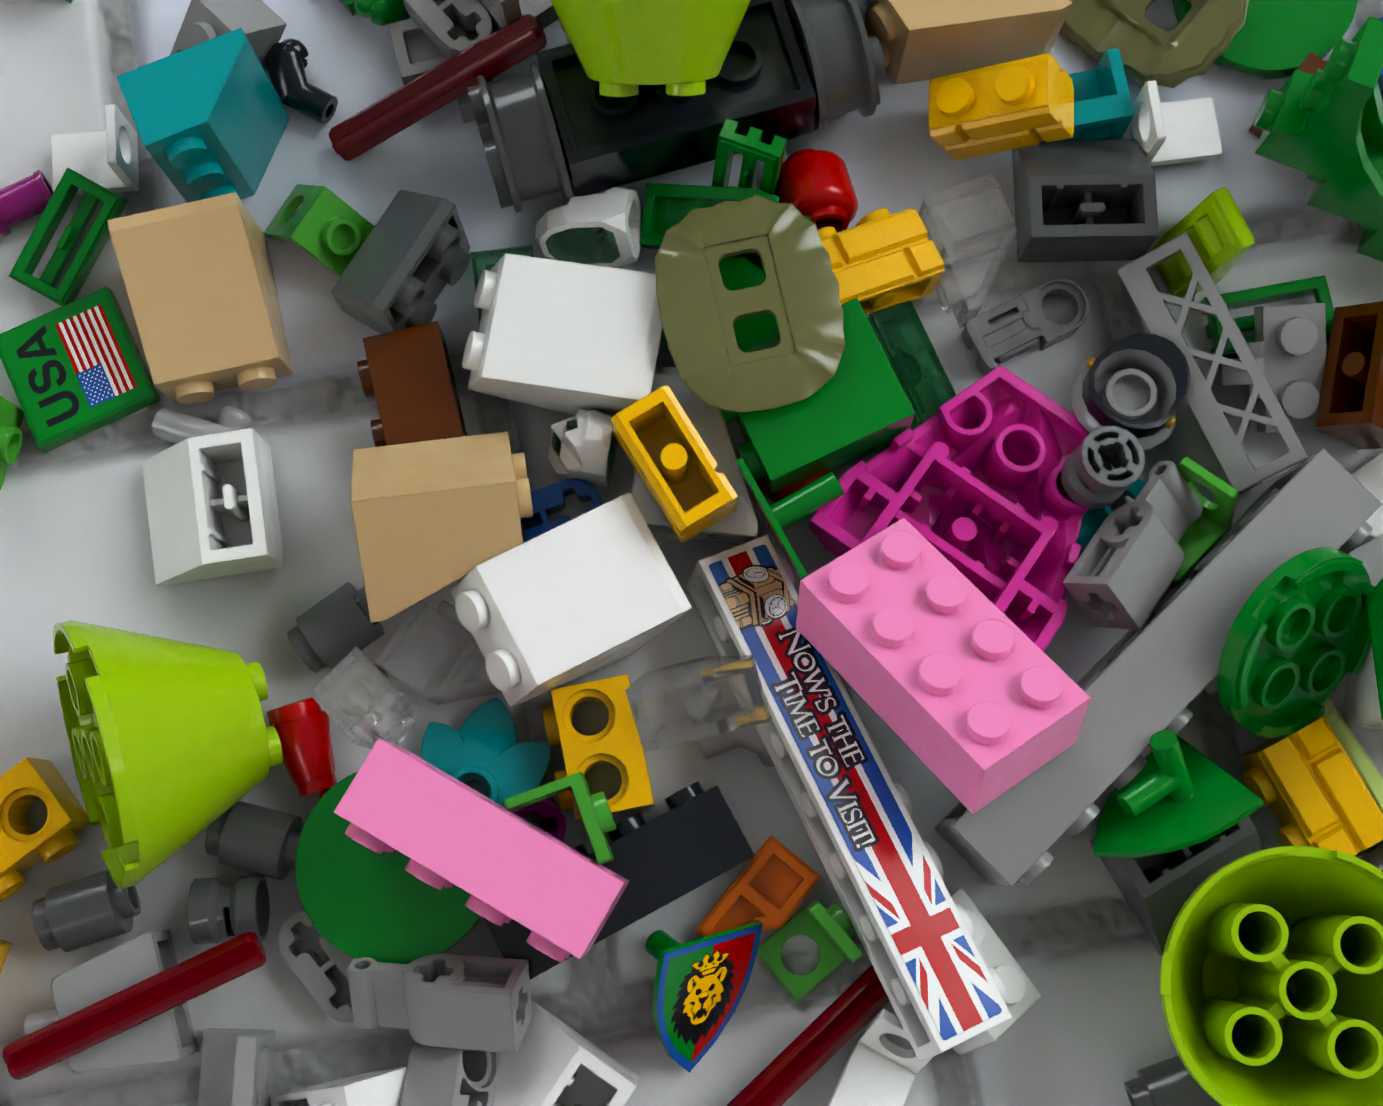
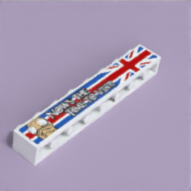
M765 535L698 560L686 586L919 1062L936 1056L1012 1018L1006 1006L1008 996L1004 983L992 967L986 966L974 943L975 929L966 910L960 904L954 903L942 880L943 866L935 849L928 842L922 841L911 819L912 806L910 799L898 782H892L881 760L882 748L876 732L868 723H862L851 701V686L796 629L798 595L794 589L793 571L786 557L782 553H776L768 536Z

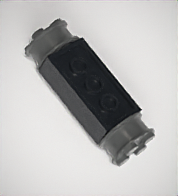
M751 0L718 76L706 80V93L702 95L672 96L666 94V85H639V94L635 96H602L599 94V81L587 77L572 44L537 52L539 70L536 62L533 61L528 64L527 74L488 84L483 75L478 76V85L467 87V91L501 209L513 206L515 213L522 212L523 201L559 191L562 192L566 199H570V197H573L570 181L575 197L585 196L715 160L719 134L726 118L739 122L737 134L747 136L750 127L763 130L761 142L770 145L775 135L789 140L813 133V130L823 129L825 118L854 110H858L863 117L873 115L876 105L880 104V93L876 76L885 74V61L878 38L876 36L868 38L863 21L866 19L864 0Z

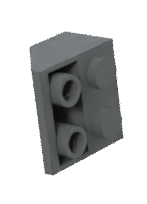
M1136 139L1070 140L1049 143L1040 141L1038 145L1012 150L1018 262L1133 261L1145 255L1159 236L1155 174Z
M400 189L330 291L342 311L380 334L432 322L437 310V305L434 302L447 283L452 286L460 280L471 258V254L468 252L470 245L455 204L445 198Z
M1248 816L1207 841L1174 852L1137 858L1100 857L1158 954L1163 956L1167 937L1173 922L1194 890L1224 865L1239 857L1263 849L1258 830ZM1095 838L1090 840L1093 847L1095 844Z

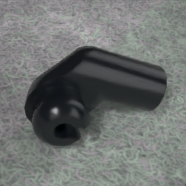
M293 38L275 43L268 52L266 65L272 85L281 102L321 124H327L336 111L338 99L307 82L304 68L308 63L304 58L309 53L306 47L300 41Z

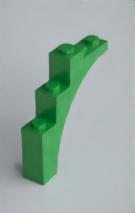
M1369 17L1351 41L1341 38L1337 42L1324 71L1317 69L1311 75L1296 69L1280 91L1272 88L1268 90L1254 121L1255 127L1263 129L1255 154L1306 172L1307 179L1315 181L1307 205L1356 222L1357 228L1364 230L1357 253L1383 262V101L1378 84L1383 67V21Z

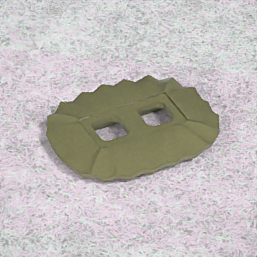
M1070 0L1072 5L1060 30L1070 43L1081 48L1090 60L1098 63L1105 50L1118 48L1126 77H1129L1143 87L1146 81L1156 80L1159 86L1174 88L1188 78L1205 74L1215 59L1228 49L1234 36L1245 25L1249 0H1186L1190 3L1191 9L1176 28L1171 31L1162 30L1145 17L1146 10L1155 0Z
M759 195L741 201L725 200L712 207L692 209L679 224L666 230L660 250L655 256L656 294L659 304L660 321L683 382L694 394L705 403L723 410L734 412L775 409L806 399L822 388L834 376L845 348L843 309L839 299V284L832 271L829 253L821 243L816 224L804 218L792 203H775ZM754 252L758 254L762 261L765 281L761 285L734 291L726 289L723 285L719 262L723 258ZM764 313L773 315L776 320L780 343L775 347L748 353L741 351L738 348L734 333V322L740 318Z

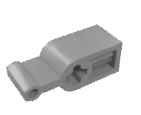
M1159 461L1149 471V480L1135 501L1124 504L1110 513L1063 581L1064 586L1095 627L1141 630L1183 563L1184 551L1178 542L1190 523L1200 517L1203 505L1173 461Z
M439 953L421 956L409 964L376 962L375 959L369 957L356 958L352 960L347 968L354 1026L362 1030H372L378 1027L407 1029L414 1041L426 1046L516 1054L533 1019L528 960Z

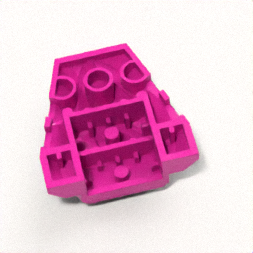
M1000 365L940 406L936 414L913 430L908 428L896 436L889 447L865 463L861 460L848 469L839 480L845 494L819 508L810 520L808 527L823 547L838 558L902 518H905L1044 652L1065 618L1068 601L1064 600L1066 587L1063 581L1079 558L1081 545L1077 544L1083 515L1089 510V508L1078 505L1068 497L1062 486L1061 471L1064 462L1090 433L1077 420L1076 415Z

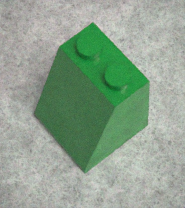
M858 298L841 305L843 309L845 348L834 376L822 388L806 399L775 409L734 412L717 407L725 424L736 419L746 442L737 446L738 452L754 480L764 477L771 493L883 451L890 446V443L896 436L911 427L915 412ZM778 334L743 352L748 353L775 347L780 343V336Z

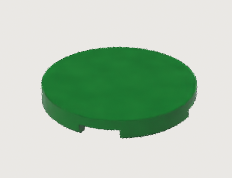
M1173 0L1175 14L1180 23L1190 11L1191 5L1186 0ZM1249 0L1245 25L1234 36L1228 49L1217 57L1213 64L1218 67L1224 64L1245 73L1263 75L1265 79L1289 77L1310 52L1324 59L1333 50L1353 20L1357 0Z
M1331 547L1314 548L1284 562L1255 589L1240 610L1228 633L1219 662L1217 678L1219 699L1222 708L1233 721L1261 737L1276 738L1292 734L1325 714L1324 706L1321 704L1335 690L1348 671L1356 676L1358 675L1372 645L1366 598L1375 588V586L1371 585L1369 575L1362 565V561L1339 549Z
M358 771L347 776L328 790L309 814L300 834L295 861L296 882L301 902L308 917L326 940L353 958L369 957L375 959L376 962L409 964L421 956L447 951L461 941L481 918L480 915L465 906L471 894L454 884L451 889L443 886L442 890H438L405 870L411 858L395 850L393 854L383 851L382 854H378L348 837L345 831L350 822L333 813Z

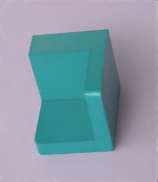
M1118 48L1104 51L1096 69L1068 74L1073 81L1074 134L1073 138L1060 141L1118 140L1122 138L1134 118L1135 111L1120 51Z

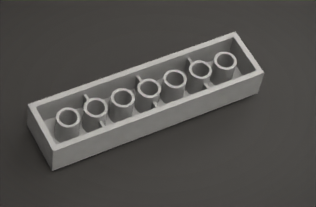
M1324 448L1279 476L1232 524L1230 531L1178 586L1172 585L1160 598L1141 630L1129 629L1076 683L1091 697L1076 743L975 814H972L959 802L934 829L989 884L1013 886L1021 881L1027 886L1033 882L1053 861L1054 856L1048 851L1053 843L1066 833L1071 837L1079 834L1094 820L1101 810L1094 801L1113 785L1117 789H1121L1143 769L1147 760L1140 754L1150 745L1152 735L1162 730H1170L1175 734L1179 732L1193 716V713L1186 706L1204 691L1211 695L1218 690L1219 662L1228 633L1240 610L1264 579L1292 557L1314 548L1331 547L1349 554L1372 532L1373 528L1366 521L1382 503Z

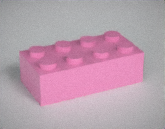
M902 518L800 580L796 629L972 814L978 812L1076 743L1091 697L905 518Z
M380 738L374 744L333 812L350 822L345 834L354 841L378 854H382L383 851L393 854L395 850L411 858L405 867L407 872L438 890H442L443 886L451 889L453 884L471 894L465 904L470 910L499 926H502L504 922L509 924L512 919L532 931L526 940L528 944L561 963L564 962L565 958L568 959L570 954L581 959L590 951L629 883V880L607 867L599 865L595 860L512 811L506 810L505 807L407 749Z

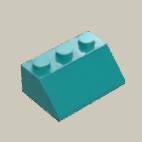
M242 27L116 76L144 147L187 203L234 192L237 193L241 200L255 195L290 119Z

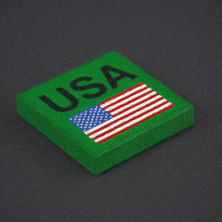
M104 287L0 334V359L37 446L45 452L161 401L117 299L108 287Z

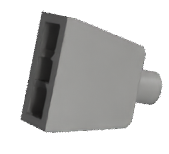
M170 929L139 935L52 978L51 989L55 1007L27 1015L24 1020L25 1036L177 965L178 962ZM185 1002L67 1058L72 1072H86L170 1062L199 1052L188 1004Z

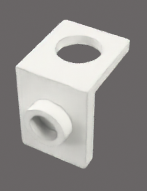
M1156 80L1145 82L1133 103L1135 116L1131 121L1133 139H1136L1150 166L1219 158L1223 151L1213 98L1204 97L1160 103Z
M116 104L105 105V131L54 134L51 136L53 192L67 167L113 193L139 191L137 132ZM79 188L75 196L85 195L86 192Z
M882 1009L857 1038L828 1106H904L916 1074L933 1057L919 1062L914 1050L904 1049L890 1042L884 1034L890 1033L901 1036L908 1041L909 1039L898 1017Z

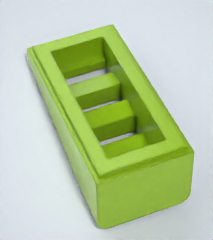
M1222 187L1213 191L1155 244L1152 250L1187 232L1216 285L1253 246L1255 239L1229 190ZM1181 252L1157 267L1171 294L1185 299L1193 271ZM1200 284L1196 293L1203 291Z

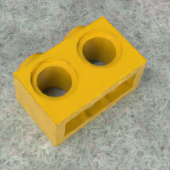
M628 674L552 689L553 706L542 708L543 719L549 745L561 744L566 770L555 772V781L577 772H582L586 778L588 772L594 766L611 764L620 771L622 777L619 792L607 800L612 814L655 806ZM597 701L605 705L609 711V720L606 727L596 735L587 736L580 734L573 725V716L576 709L584 702ZM570 790L559 794L561 809L573 808L575 820L583 821L573 791Z
M26 757L0 776V902L12 896L25 885L26 880L22 875L43 860L45 864H50L72 851L80 843V839L76 834L90 825L87 812L49 760ZM40 798L47 807L48 815L44 826L35 833L28 825L27 813L31 804Z

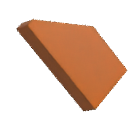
M770 835L695 930L702 936H709L758 920L763 923L762 930L781 929L822 876Z

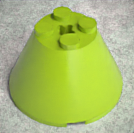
M551 0V3L587 77L599 81L600 95L609 97L635 96L639 94V85H666V94L696 96L706 93V80L718 76L751 0Z
M73 620L55 624L53 629L54 654L67 652L68 663L65 664L66 675L56 677L75 772L91 826L101 824L106 843L109 849L101 851L103 861L116 886L119 889H125L141 882L264 781L269 775L270 767L283 763V752L278 733L274 726L266 727L260 701L268 699L265 674L258 661L245 664L242 657L235 651Z
M1311 846L1273 847L1244 855L1224 865L1204 880L1186 900L1173 922L1163 951L1160 971L1162 1011L1168 1033L1182 1063L1200 1087L1219 1105L1383 1106L1382 870L1360 858L1340 851Z

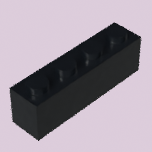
M697 781L664 799L670 811L648 823L642 812L617 824L616 830L608 832L612 840L609 846L614 860L601 865L629 880V883L594 944L755 856L717 785L704 792L700 782ZM584 844L574 848L597 862L595 853L589 854ZM484 918L504 958L528 960L530 979L561 963L528 944L526 940L532 931L512 919L509 924L504 922L502 926H499Z

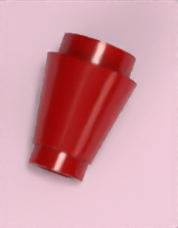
M317 696L267 711L270 726H274L281 742L283 764L294 785L297 786L300 797L336 785L337 780L334 774L335 765L328 709L321 711Z

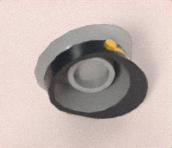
M1133 334L1114 342L1097 358L1093 356L1077 373L1071 386V404L1077 420L1089 433L1102 426H1117L1126 429L1138 439L1144 450L1154 448L1164 442L1175 429L1177 410L1186 398L1190 384V370L1187 359L1172 341L1156 334Z

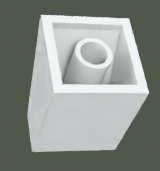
M508 253L503 255L492 267L491 271H482L474 300V306L483 309L479 332H470L462 361V367L471 370L468 390L575 416L579 409L589 411L594 409L614 416L651 393L663 328L660 321L659 304L656 294V274Z
M631 493L619 496L475 566L450 591L455 600V609L461 624L468 631H471L486 660V671L491 682L497 689L502 691L510 708L632 655L692 609Z

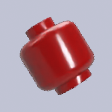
M802 149L791 154L782 163L774 195L780 197L779 203H792L803 216H811V222L816 224L817 230L829 226L834 227L837 233L847 230L848 225L856 215L858 200L844 160L832 152Z

